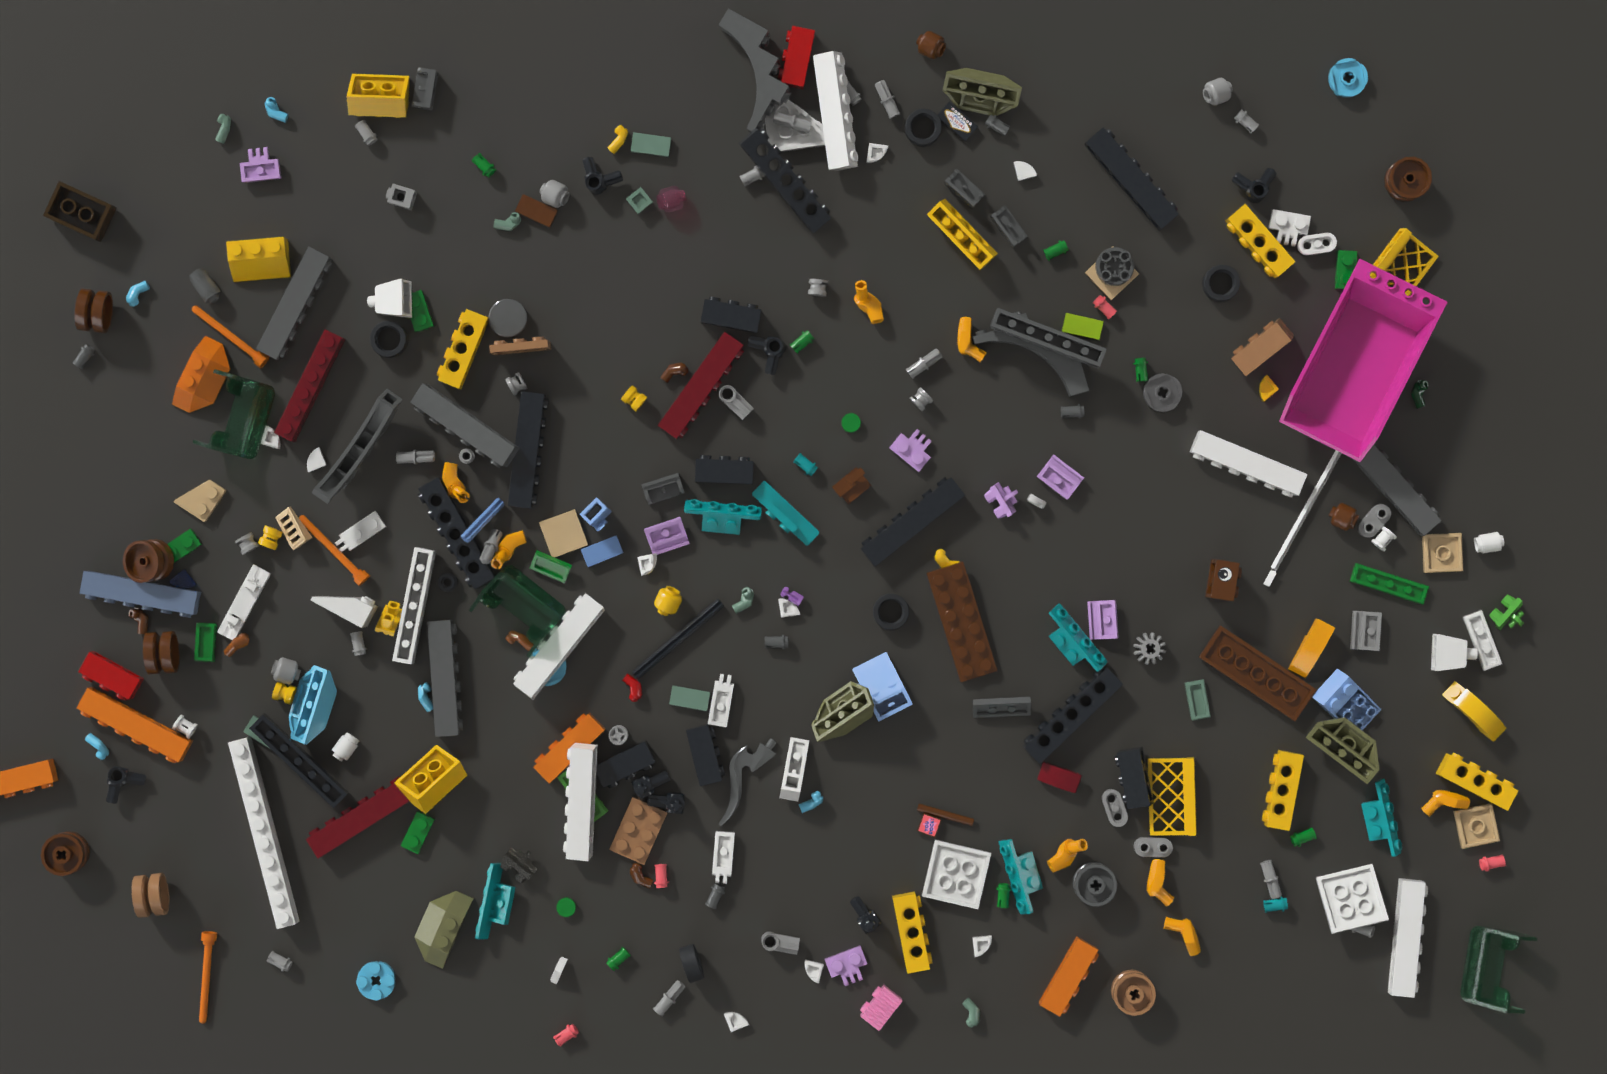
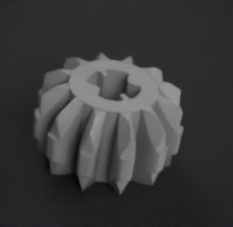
M1153 632L1150 633L1149 638L1147 633H1143L1144 640L1137 637L1136 639L1140 642V645L1133 644V647L1139 648V650L1134 651V655L1141 654L1138 657V661H1142L1145 658L1144 663L1146 665L1149 664L1150 659L1153 664H1156L1155 657L1162 660L1163 658L1159 653H1166V650L1160 649V647L1166 645L1165 642L1158 643L1162 637L1157 636L1154 639L1155 633ZM1151 643H1152V644H1153V646H1152L1153 652H1152V653H1151V652H1148V654H1147V653H1146V651H1147L1146 645H1147V644H1148V645H1151Z

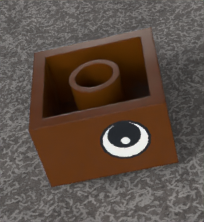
M1211 559L1205 597L1234 601V598L1238 597L1239 587L1236 584L1237 579L1241 578L1242 567H1239L1240 563Z

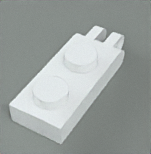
M374 511L339 535L341 539L336 541L335 544L338 546L344 542L345 545L339 550L341 552L346 549L351 551L386 528V525L378 513Z
M721 673L719 681L715 680L708 724L727 727L734 684L731 683L732 675H728L727 682H723L724 674Z
M716 831L712 869V875L716 876L715 883H719L720 876H723V884H727V877H731L735 832Z

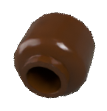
M927 31L924 35L921 34L916 42L918 52L930 59L940 58L946 49L944 37L932 31Z
M1340 503L1337 507H1332L1329 517L1332 518L1331 524L1333 526L1348 531L1350 528L1353 529L1359 515H1357V509L1345 503Z

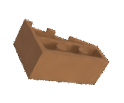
M1280 318L1274 323L1271 321L1264 326V331L1258 335L1256 333L1248 339L1250 343L1245 347L1240 345L1233 351L1235 355L1231 359L1245 376L1293 339L1294 334Z

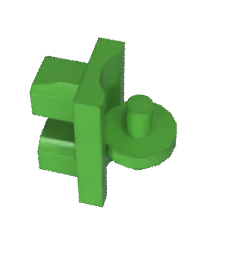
M1507 594L1501 601V604L1508 608L1507 611L1503 614L1495 608L1490 613L1489 617L1493 620L1497 629L1501 630L1510 619L1511 621L1508 624L1510 628H1513L1515 624L1519 626L1524 624L1521 620L1524 613L1519 611L1515 615L1523 605V601L1520 598L1515 599Z

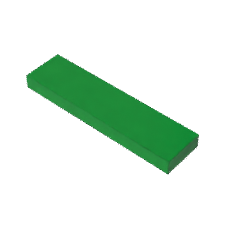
M1355 563L1350 577V582L1424 605L1429 586Z

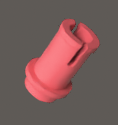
M1099 295L1093 301L1094 308H1098L1107 319H1110L1117 310L1105 300V296Z
M1503 855L1490 858L1483 857L1479 860L1481 870L1486 872L1489 869L1506 866Z
M667 864L654 865L656 876L654 884H656V888L668 887Z
M568 1024L566 1029L553 1036L554 1039H557L555 1042L558 1046L561 1047L571 1038L577 1037L579 1031L574 1024Z

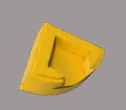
M1268 375L1263 377L1259 385V393L1263 402L1279 390Z

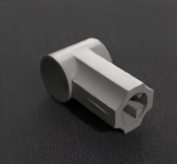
M726 385L719 390L720 400L741 420L754 409L734 387ZM724 389L732 391L731 399L723 398L722 391Z
M771 931L765 932L762 935L761 943L766 950L797 955L800 938L776 934ZM770 936L774 937L775 943L767 946L765 939Z

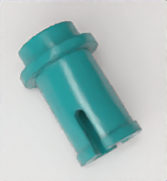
M802 453L793 461V463L806 472V475L812 476L818 469L816 463L813 464Z
M1282 896L1280 899L1263 900L1265 913L1278 910L1284 912L1285 909H1288L1287 898Z

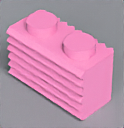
M886 985L878 986L872 993L874 998L870 1003L866 1001L860 1009L862 1012L860 1014L861 1018L878 1031L881 1030L902 1003V998Z

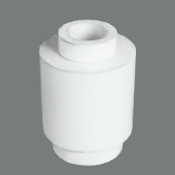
M1498 532L1479 535L1474 538L1476 552L1484 554L1501 551L1502 546H1504L1503 536L1499 535Z
M348 732L342 735L332 748L333 756L341 762L343 759L347 761L358 747L359 740Z

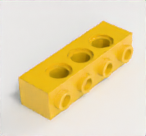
M946 199L939 201L927 214L979 270L984 268L998 254Z
M1246 204L1225 220L1228 230L1232 234L1236 233L1238 235L1240 244L1244 248L1248 247L1251 250V256L1256 262H1261L1264 265V271L1269 277H1279L1295 263V260ZM1243 223L1250 225L1251 230L1249 233H1245L1242 230ZM1255 238L1262 239V247H1257L1255 245ZM1268 252L1275 254L1276 259L1274 262H1270L1267 259Z
M468 309L461 313L458 320L460 326L458 330H454L451 337L453 341L451 348L448 347L444 354L445 363L443 366L440 365L437 371L438 381L460 390L463 387L489 322L488 317ZM467 326H473L474 333L471 336H466L464 333ZM460 344H466L467 350L463 354H459L457 351V347ZM454 361H457L460 365L456 372H452L450 369V365Z
M1278 750V753L1274 754V773L1271 772L1269 778L1271 789L1266 794V803L1268 805L1267 810H1264L1262 815V821L1265 826L1290 831L1304 755ZM1284 766L1290 768V773L1287 776L1281 774ZM1281 785L1286 786V792L1283 795L1278 794V787ZM1282 804V812L1276 814L1274 812L1275 805Z
M1454 752L1452 755L1445 754L1435 774L1504 810H1509L1519 791L1513 788L1515 784L1505 779L1503 782L1496 779L1498 775L1488 770L1484 773L1479 770L1481 766L1471 761L1469 764L1463 762L1464 757ZM1463 766L1465 772L1462 776H1458L1457 769ZM1480 775L1482 781L1479 785H1475L1474 778ZM1497 784L1499 790L1496 794H1492L1491 787Z
M915 891L894 895L892 898L907 974L930 970L929 964H933L931 952L927 953L925 946L929 945L927 933L923 934L922 926H925L924 916L919 915L918 910L919 907H922L920 896H916ZM913 909L915 911L914 916L911 918L905 917V910ZM912 927L918 929V934L914 937L907 934L908 930ZM915 946L922 949L921 954L913 955L911 953L912 948Z

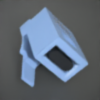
M596 497L580 515L596 531H600L608 522L605 518L612 511Z

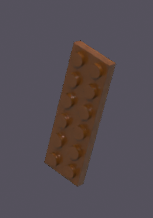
M961 561L927 572L926 574L960 682L996 672L997 668L964 562Z
M1222 626L1218 627L1199 656L1200 659L1293 721L1297 720L1317 690Z

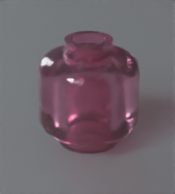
M676 185L661 189L659 195L656 196L658 207L666 213L682 209L684 201H686L685 192Z

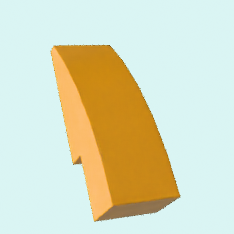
M1315 619L1288 669L1306 678L1328 643L1335 627L1320 619Z

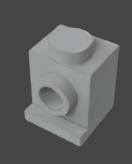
M392 184V187H389L386 193L387 202L412 211L417 192L413 189ZM400 194L405 196L402 201L398 200Z

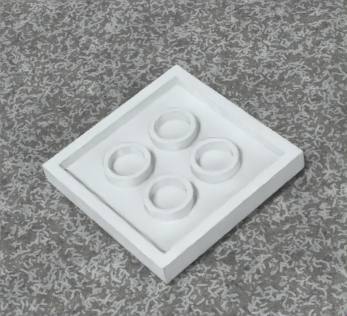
M935 840L922 896L978 909L991 852Z
M1373 864L1316 877L1331 934L1389 920Z

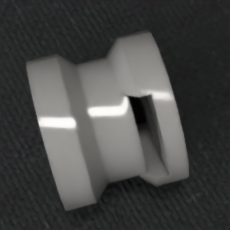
M809 279L811 286L808 290V295L826 297L827 292L825 288L828 285V281Z
M519 372L515 373L514 377L505 379L514 396L518 394V391L528 389Z
M921 387L917 390L916 395H912L909 398L921 411L925 409L927 404L933 402L932 398Z
M252 532L235 541L240 546L242 555L259 547V544L253 539Z
M616 725L609 731V739L615 745H621L628 739V730L622 725Z

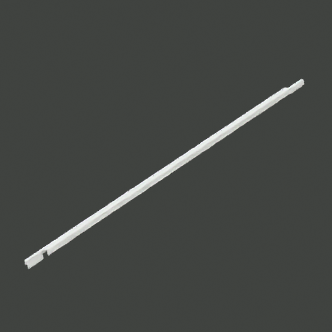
M1337 450L1334 452L1271 566L1272 569L1263 583L1264 585H1271L1277 574L1278 567L1342 454Z

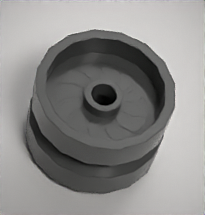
M1090 861L1084 863L1077 868L1073 875L1072 885L1075 893L1082 902L1090 906L1099 907L1107 904L1113 899L1117 891L1115 875L1106 865L1100 862ZM1096 880L1097 885L1091 886V884H1094L1093 881Z

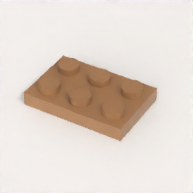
M533 337V341H527L524 338L513 339V343H507L505 340L494 341V345H489L491 354L504 355L551 350V342L544 337Z
M632 797L609 850L645 865L668 812L658 807L648 806L647 802Z

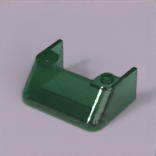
M214 369L213 373L228 377L226 389L230 394L235 395L225 432L215 431L211 435L209 443L193 440V444L246 459H253L259 452L265 426L275 397V390L270 385Z
M511 565L505 566L480 592L469 609L472 613L480 603L490 609H495L501 604L530 628L526 635L528 640L534 644L526 655L529 658L566 613L565 607Z
M1485 926L1473 927L1470 932L1460 990L1462 999L1466 1002L1504 1013L1525 1014L1524 1009L1510 1006L1511 997L1509 991L1499 986L1505 950H1516L1519 947L1520 940L1537 941V937Z

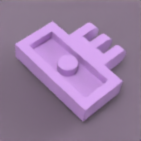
M263 147L264 155H261L260 148H256V156H254L253 149H248L249 162L240 163L242 183L281 179L279 159H269L268 147Z
M916 429L909 439L901 433L889 449L919 472L931 458L924 452L931 443V440L927 439L925 444H923L922 440L926 436L922 434L917 439L916 436L920 431Z
M860 945L825 958L831 978L841 975L845 986L849 985L847 977H850L852 984L856 982L853 976L857 974L859 981L863 980L859 967L866 965L867 961Z

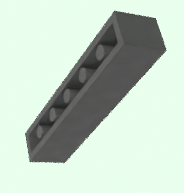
M308 246L256 348L257 350L279 361L281 358H285L289 350L287 348L289 342L293 341L297 335L296 328L299 324L303 323L307 307H311L315 300L313 296L315 291L321 288L325 272L328 273L332 267V258Z
M1000 308L996 309L989 327L1095 368L1101 366L1107 350L1101 346Z
M422 383L410 402L415 405L414 409L423 415L424 413L428 414L430 421L437 425L442 424L445 426L444 430L453 436L456 434L461 437L460 441L463 444L474 446L476 453L483 457L488 456L491 458L490 462L499 468L501 466L508 467L520 449L428 384Z
M1376 442L1361 462L1351 458L1420 536H1425L1441 522L1438 511L1434 507L1430 508L1425 503L1427 499L1420 492L1417 494L1413 489L1414 484L1408 478L1404 479L1402 477L1400 468L1395 464L1392 465L1387 460L1389 456L1382 449L1378 450L1375 446Z
M453 620L428 621L435 737L460 735L461 731H463V719L459 717V712L462 711V701L458 700L461 684L460 681H457L456 674L459 673V662L455 660V654H458V644L454 643V635H457L456 623H453Z

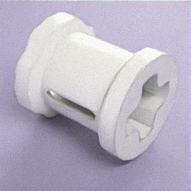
M1383 526L1382 532L1376 539H1372L1371 542L1381 551L1385 552L1386 546L1392 539L1395 540L1397 537Z
M181 714L175 721L172 729H177L189 739L197 729L198 724L191 723Z

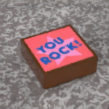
M923 813L917 831L935 838L942 819Z

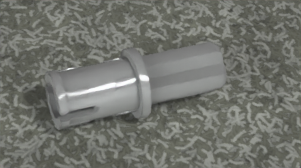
M885 80L877 82L875 87L881 98L880 103L884 105L889 119L900 115L893 99L895 97L891 95Z
M776 112L773 118V123L789 127L790 130L793 128L809 133L812 121L797 118L796 115L790 116Z
M934 349L923 358L920 357V360L906 368V371L914 379L924 370H929L928 367L940 360L942 354L938 349Z
M416 449L409 452L398 451L396 453L397 464L414 463L415 465L418 462H434L435 452L417 451Z
M492 529L488 540L484 542V549L479 558L482 564H489L494 553L498 551V544L503 536L501 531L496 535L498 529Z
M1272 860L1261 862L1260 865L1265 877L1264 882L1267 883L1270 897L1272 899L1281 897L1282 893L1277 880L1279 877L1276 876Z
M677 980L667 993H663V998L653 1008L654 1011L663 1016L672 1003H676L675 1000L685 989V985Z

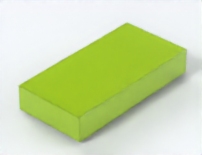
M1066 313L1062 332L1100 340L1104 321Z

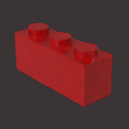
M792 26V30L787 31L786 42H789L788 50L784 49L782 61H785L784 68H780L778 79L789 87L804 90L815 30Z
M95 651L88 653L78 671L83 674L82 678L89 682L96 681L99 683L100 688L116 692V696L125 701L134 698L144 680L143 677Z

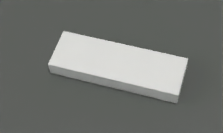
M1480 610L1464 616L1465 625L1474 648H1477V656L1483 671L1501 665L1502 661L1483 611Z

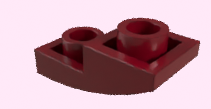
M1043 762L1037 780L1076 793L1082 775L1066 768H1060L1048 762Z

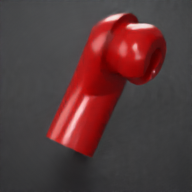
M627 673L622 681L630 686L629 699L632 702H637L642 697L641 683Z

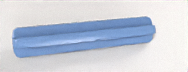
M499 498L495 499L461 535V538L466 543L471 541L504 506V502Z

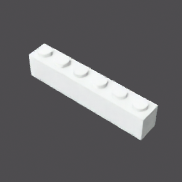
M836 51L814 55L829 170L839 171L858 167V154L855 150L856 137L852 128L853 116L850 113V96L847 92L848 79L844 70L845 59L841 52Z
M1201 430L1197 432L1190 449V453L1194 454L1193 458L1212 461V466L1220 469L1222 466L1229 468L1228 472L1239 476L1240 473L1246 475L1247 480L1257 483V481L1265 483L1264 487L1275 490V488L1282 490L1281 494L1291 498L1293 495L1299 496L1307 477L1306 473Z
M414 547L392 661L406 664L415 663L436 556L435 550Z
M586 593L583 597L580 595L574 602L575 607L572 611L568 610L562 617L563 622L560 626L556 625L550 632L551 637L548 641L544 640L538 647L539 652L536 656L532 655L526 662L527 667L524 671H519L514 677V686L532 700H534L605 611L603 606Z
M574 743L567 752V760H570V767L567 768L566 778L569 779V786L567 785L566 787L568 804L565 806L567 822L564 826V834H567V841L564 842L563 852L566 853V859L589 861L593 856L597 745Z
M1402 878L1398 880L1388 993L1392 996L1415 998V993L1418 992L1419 983L1416 979L1421 968L1418 958L1419 954L1421 955L1422 953L1420 937L1424 934L1422 917L1426 914L1424 897L1428 895V886L1422 880Z

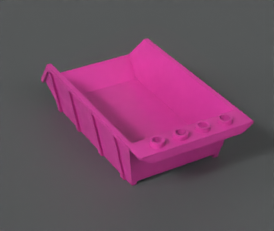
M1359 259L1290 393L1279 422L1361 462L1379 438L1447 301ZM1370 273H1375L1376 278H1371ZM1387 282H1393L1394 286L1389 287ZM1409 290L1411 292V296H1407L1405 294V291ZM1427 299L1429 304L1425 305L1422 300Z

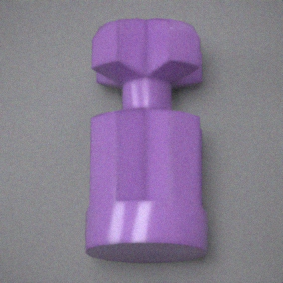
M784 587L780 594L783 598L788 596V600L797 606L800 605L804 596L795 591L790 593L788 587Z

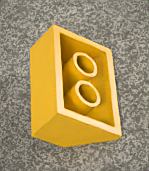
M352 74L346 96L348 115L406 117L409 106V76Z
M274 237L226 242L228 264L233 282L291 277L287 238Z
M435 745L394 783L415 807L426 814L468 775L458 759L438 745Z

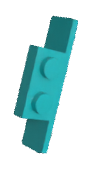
M763 481L752 493L768 509L765 512L773 520L775 518L780 520L782 523L779 526L787 533L791 531L806 546L819 534V531L766 481Z
M696 499L686 500L684 506V513L703 515L702 531L740 535L741 518L760 520L762 510L761 507L755 505L723 504L716 501L702 502Z
M1060 603L1057 604L1049 612V615L1060 628L1051 633L1049 638L1072 666L1086 658L1097 672L1100 671L1108 661L1068 614L1067 610Z
M1380 779L1375 782L1379 800L1363 802L1361 806L1369 841L1388 839L1391 855L1396 857L1401 854L1402 842L1398 839L1397 835L1398 824L1394 821L1393 817L1394 807L1389 800V786L1385 779Z
M1012 839L999 841L1000 853L1003 856L1005 870L1008 873L1011 888L1016 899V907L1020 914L1033 913V908L1028 894L1043 889L1033 852L1017 856Z
M491 863L488 868L486 886L483 890V901L479 909L480 916L475 929V939H488L492 922L502 925H508L516 887L500 883L503 864Z

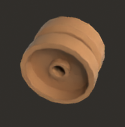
M163 872L151 874L150 878L146 875L133 877L132 901L138 918L149 917L152 912L156 916L168 914L169 889Z
M1125 970L1118 974L1112 982V999L1125 1014L1132 1016L1142 1015L1153 1006L1156 998L1155 987L1151 980L1141 971ZM1136 989V993L1134 995H1131L1130 992H1134V990Z

